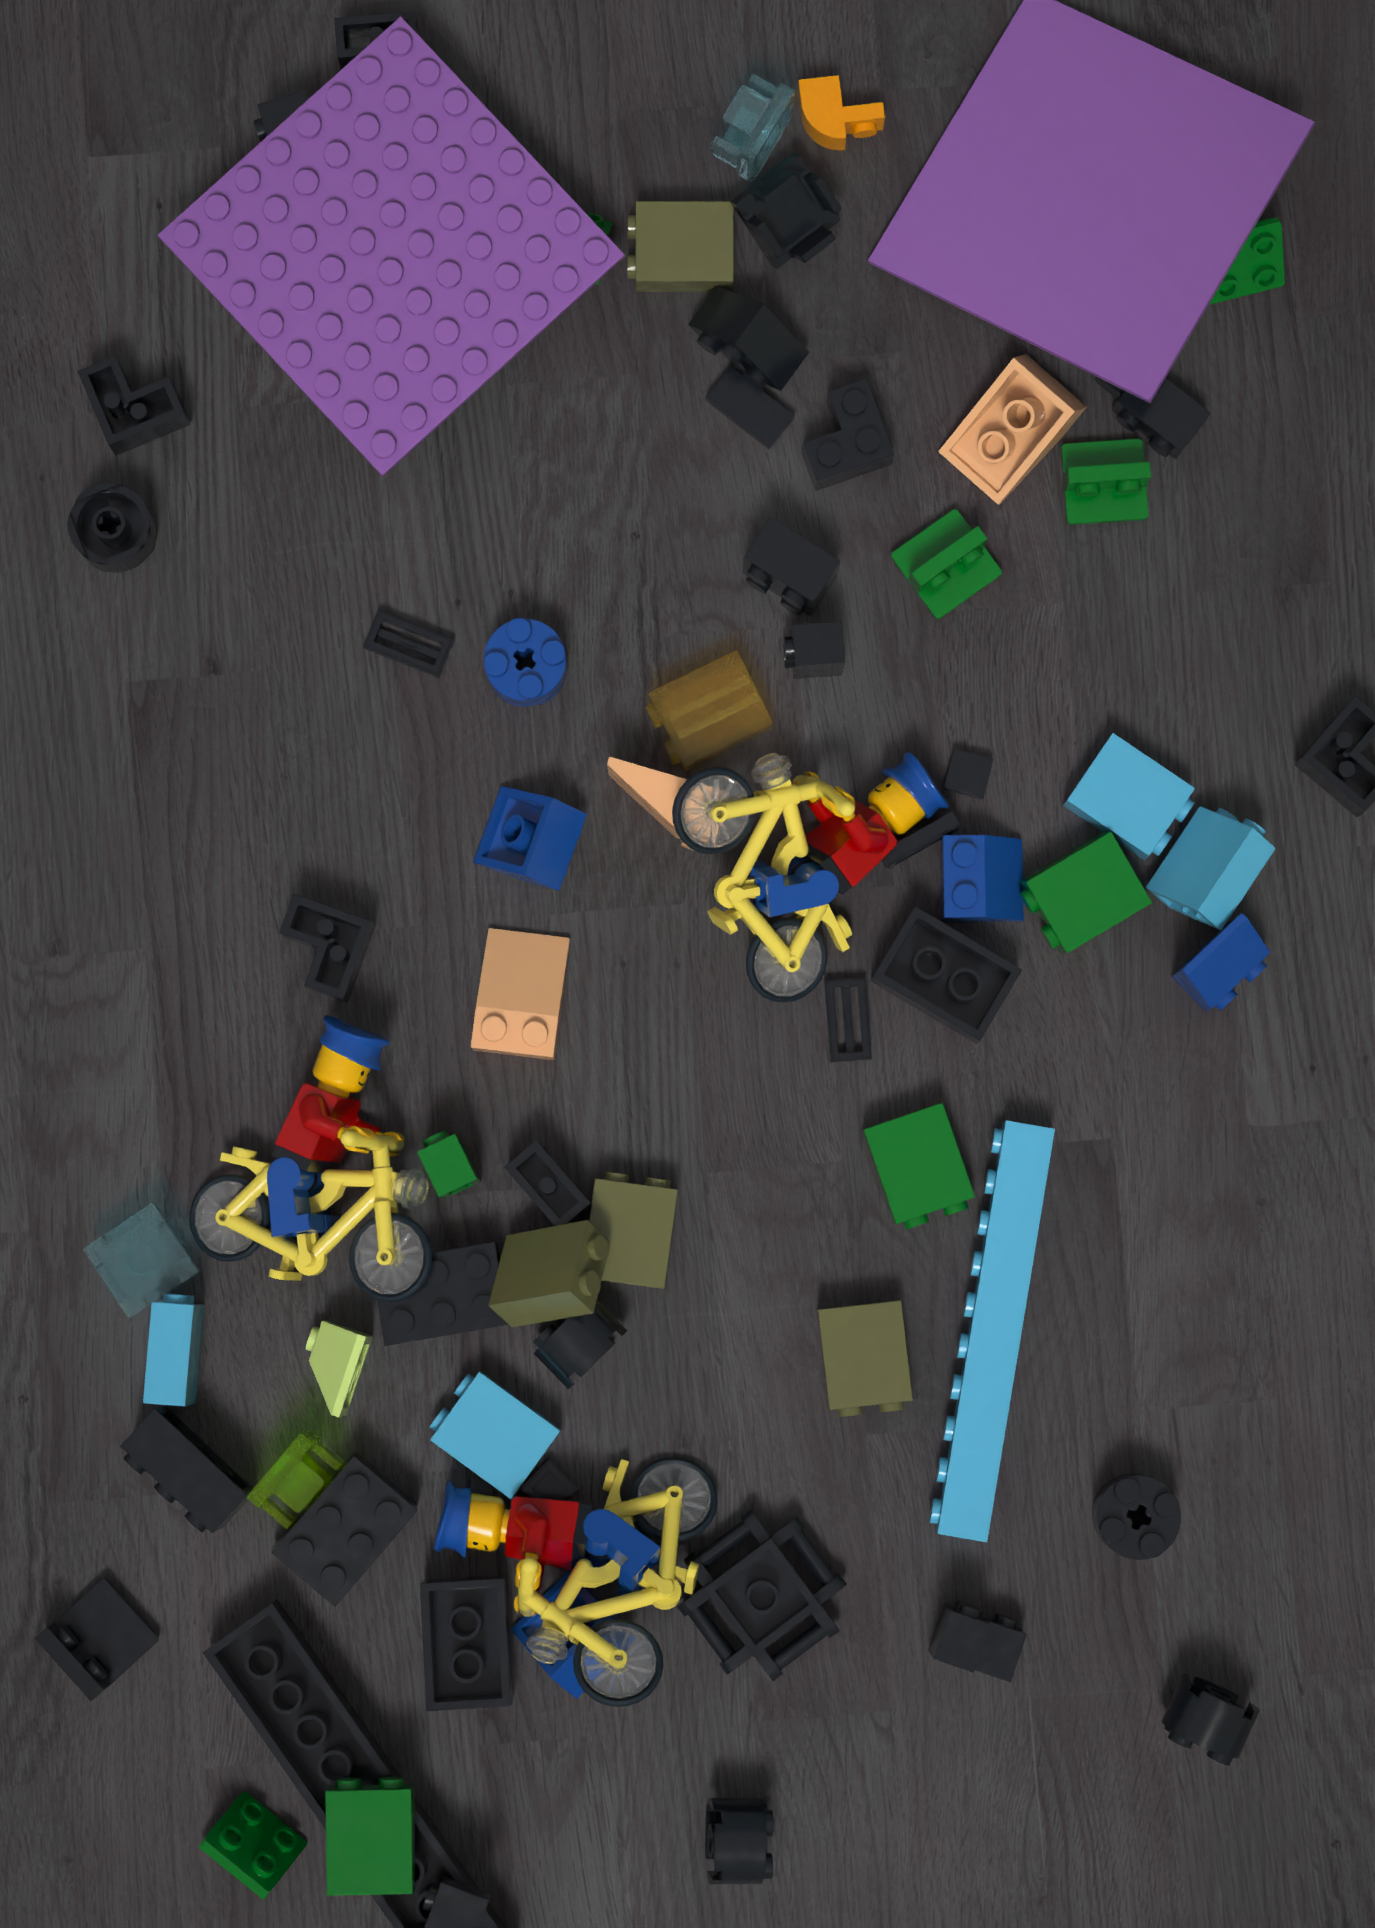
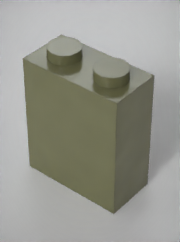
M636 201V215H628V239H636V254H628V279H636V292H712L716 286L733 292V206L730 201Z
M605 1172L604 1180L595 1179L589 1220L610 1241L609 1254L601 1281L665 1289L678 1190L670 1189L671 1181L646 1177L645 1185L629 1183L630 1175Z
M588 1220L506 1235L488 1306L511 1327L594 1313L606 1259L609 1254L610 1241Z
M901 1300L817 1310L828 1409H837L838 1417L863 1414L862 1406L879 1405L880 1412L904 1410V1402L913 1401Z

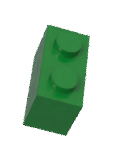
M444 1130L422 1141L425 1148L417 1153L439 1198L446 1199L481 1182L460 1136L456 1134L449 1136L448 1132Z

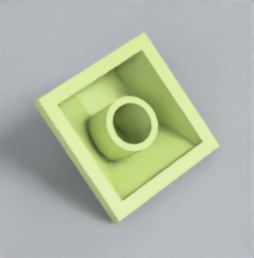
M325 1320L321 1322L320 1328L312 1327L305 1350L311 1351L309 1362L330 1414L340 1418L348 1413L373 1336Z

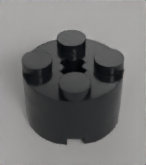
M104 482L85 489L77 497L76 503L71 513H69L67 522L68 533L76 549L91 565L103 572H125L139 566L152 554L155 549L157 535L156 523L150 509L139 494L125 486ZM115 521L118 524L116 527L117 532L110 535L107 532L109 530L108 523Z
M597 1300L594 1313L569 1317L558 1329L550 1324L533 1341L538 1347L533 1354L569 1390L575 1384L569 1377L574 1372L580 1377L583 1376L615 1344L610 1336L615 1331L623 1336L628 1330Z
M1128 1473L1110 1480L1101 1487L1093 1502L1092 1519L1099 1538L1109 1549L1125 1558L1145 1560L1160 1556L1175 1541L1180 1529L1181 1511L1177 1498L1164 1483L1148 1475ZM1139 1505H1142L1141 1513L1146 1515L1143 1523L1137 1522L1134 1527H1131L1132 1520L1127 1517V1512L1129 1509L1136 1511Z
M1182 1674L1162 1718V1723L1165 1725L1164 1729L1170 1732L1168 1738L1171 1741L1186 1748H1191L1194 1743L1207 1749L1206 1755L1211 1759L1230 1766L1233 1758L1240 1757L1260 1710L1251 1702H1249L1246 1709L1236 1703L1239 1695L1220 1685L1200 1677H1195L1192 1684L1188 1674Z
M709 1798L708 1804L713 1811H706L705 1859H714V1871H707L709 1884H762L764 1879H772L773 1856L772 1853H767L766 1836H773V1811L767 1810V1804L763 1803L761 1798Z

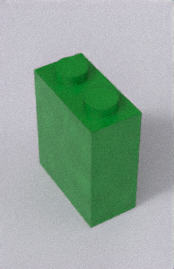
M1103 831L1020 880L1024 888L1019 893L1029 912L1031 914L1037 912L1045 926L1041 927L1040 931L1045 941L1052 950L1058 947L1059 951L1063 953L1071 952L1152 903L1110 831Z
M943 1103L862 1131L894 1225L903 1222L907 1230L929 1222L928 1213L943 1209L944 1215L948 1216L968 1209L966 1200L975 1198Z
M403 1777L379 1778L378 1785H362L361 1778L336 1779V1786H329L325 1791L327 1896L413 1894L416 1888L414 1784H404Z

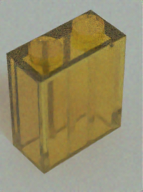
M737 650L648 693L651 704L645 706L647 714L655 729L660 726L663 727L669 739L663 743L667 755L673 765L680 762L684 772L773 729V721Z

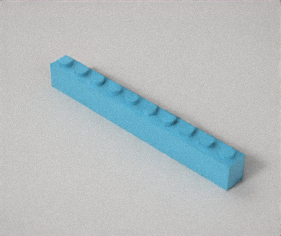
M1006 1120L1002 1122L1001 1129L994 1128L990 1152L997 1153L995 1170L988 1169L986 1173L984 1193L991 1195L988 1211L981 1210L979 1215L977 1234L984 1235L981 1252L974 1251L970 1275L977 1276L974 1293L967 1292L963 1316L970 1317L968 1334L960 1333L956 1357L963 1358L961 1375L954 1374L952 1378L950 1399L956 1400L954 1416H946L943 1440L950 1441L947 1458H939L936 1481L943 1482L940 1499L933 1498L929 1523L936 1524L935 1532L937 1534L987 1542L1055 1133L1053 1128Z

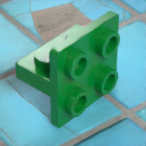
M1278 217L1257 222L1209 305L1282 287L1285 284L1282 224Z
M1141 439L1067 443L1062 445L1061 458L1066 522L1068 525L1143 521L1148 518L1146 486L1151 479L1150 462H1144L1143 441Z
M957 509L947 513L891 554L893 562L936 620L947 615L1002 574V570L985 548L987 537L979 526L971 529Z
M243 1791L205 1836L199 1848L264 1900L307 1846V1841L251 1795Z

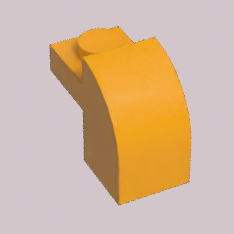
M839 75L798 80L797 93L801 122L806 133L817 144L831 150L842 151L845 150L846 134H853L855 138H867L876 135L877 131L883 130L885 121L883 102L843 107Z

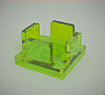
M310 1429L301 1432L246 1497L257 1508L264 1509L286 1529L290 1528L296 1520L273 1500V1497L276 1495L295 1512H301L332 1478L326 1470L310 1457L311 1452H315L335 1470L340 1469L345 1463L325 1446L321 1439Z

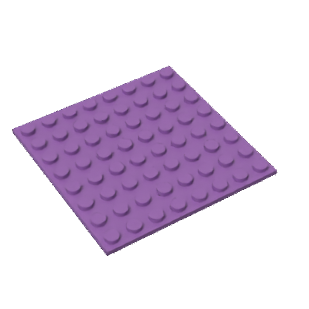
M1023 0L869 257L868 262L1151 403L1315 123L1302 115L1056 0Z
M401 16L158 234L161 241L382 477L625 257V254Z

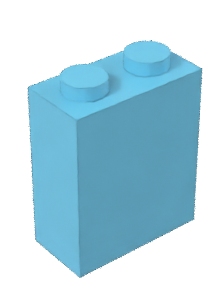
M1112 733L1063 806L1101 832H1112L1119 844L1145 861L1152 852L1159 856L1172 837L1166 831L1173 820L1176 819L1182 822L1195 802L1189 797L1195 788Z
M1200 806L1146 888L1170 909L1222 930L1276 848L1263 837L1266 831L1257 823L1246 818L1241 823L1234 815L1222 808H1218L1216 812Z
M164 1294L163 1301L152 1302L143 1403L172 1406L196 1404L204 1305L194 1304V1296Z
M478 1372L476 1377L468 1373L454 1392L460 1398L451 1411L444 1407L429 1428L435 1431L430 1441L512 1499L562 1429L484 1372Z

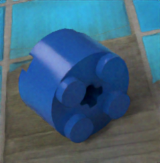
M515 618L499 627L489 638L484 651V669L493 691L503 701L517 707H528L546 703L559 693L567 676V658L563 643L552 628L537 620ZM528 656H532L535 667L533 669L525 667L520 671L517 660L520 657L526 659Z

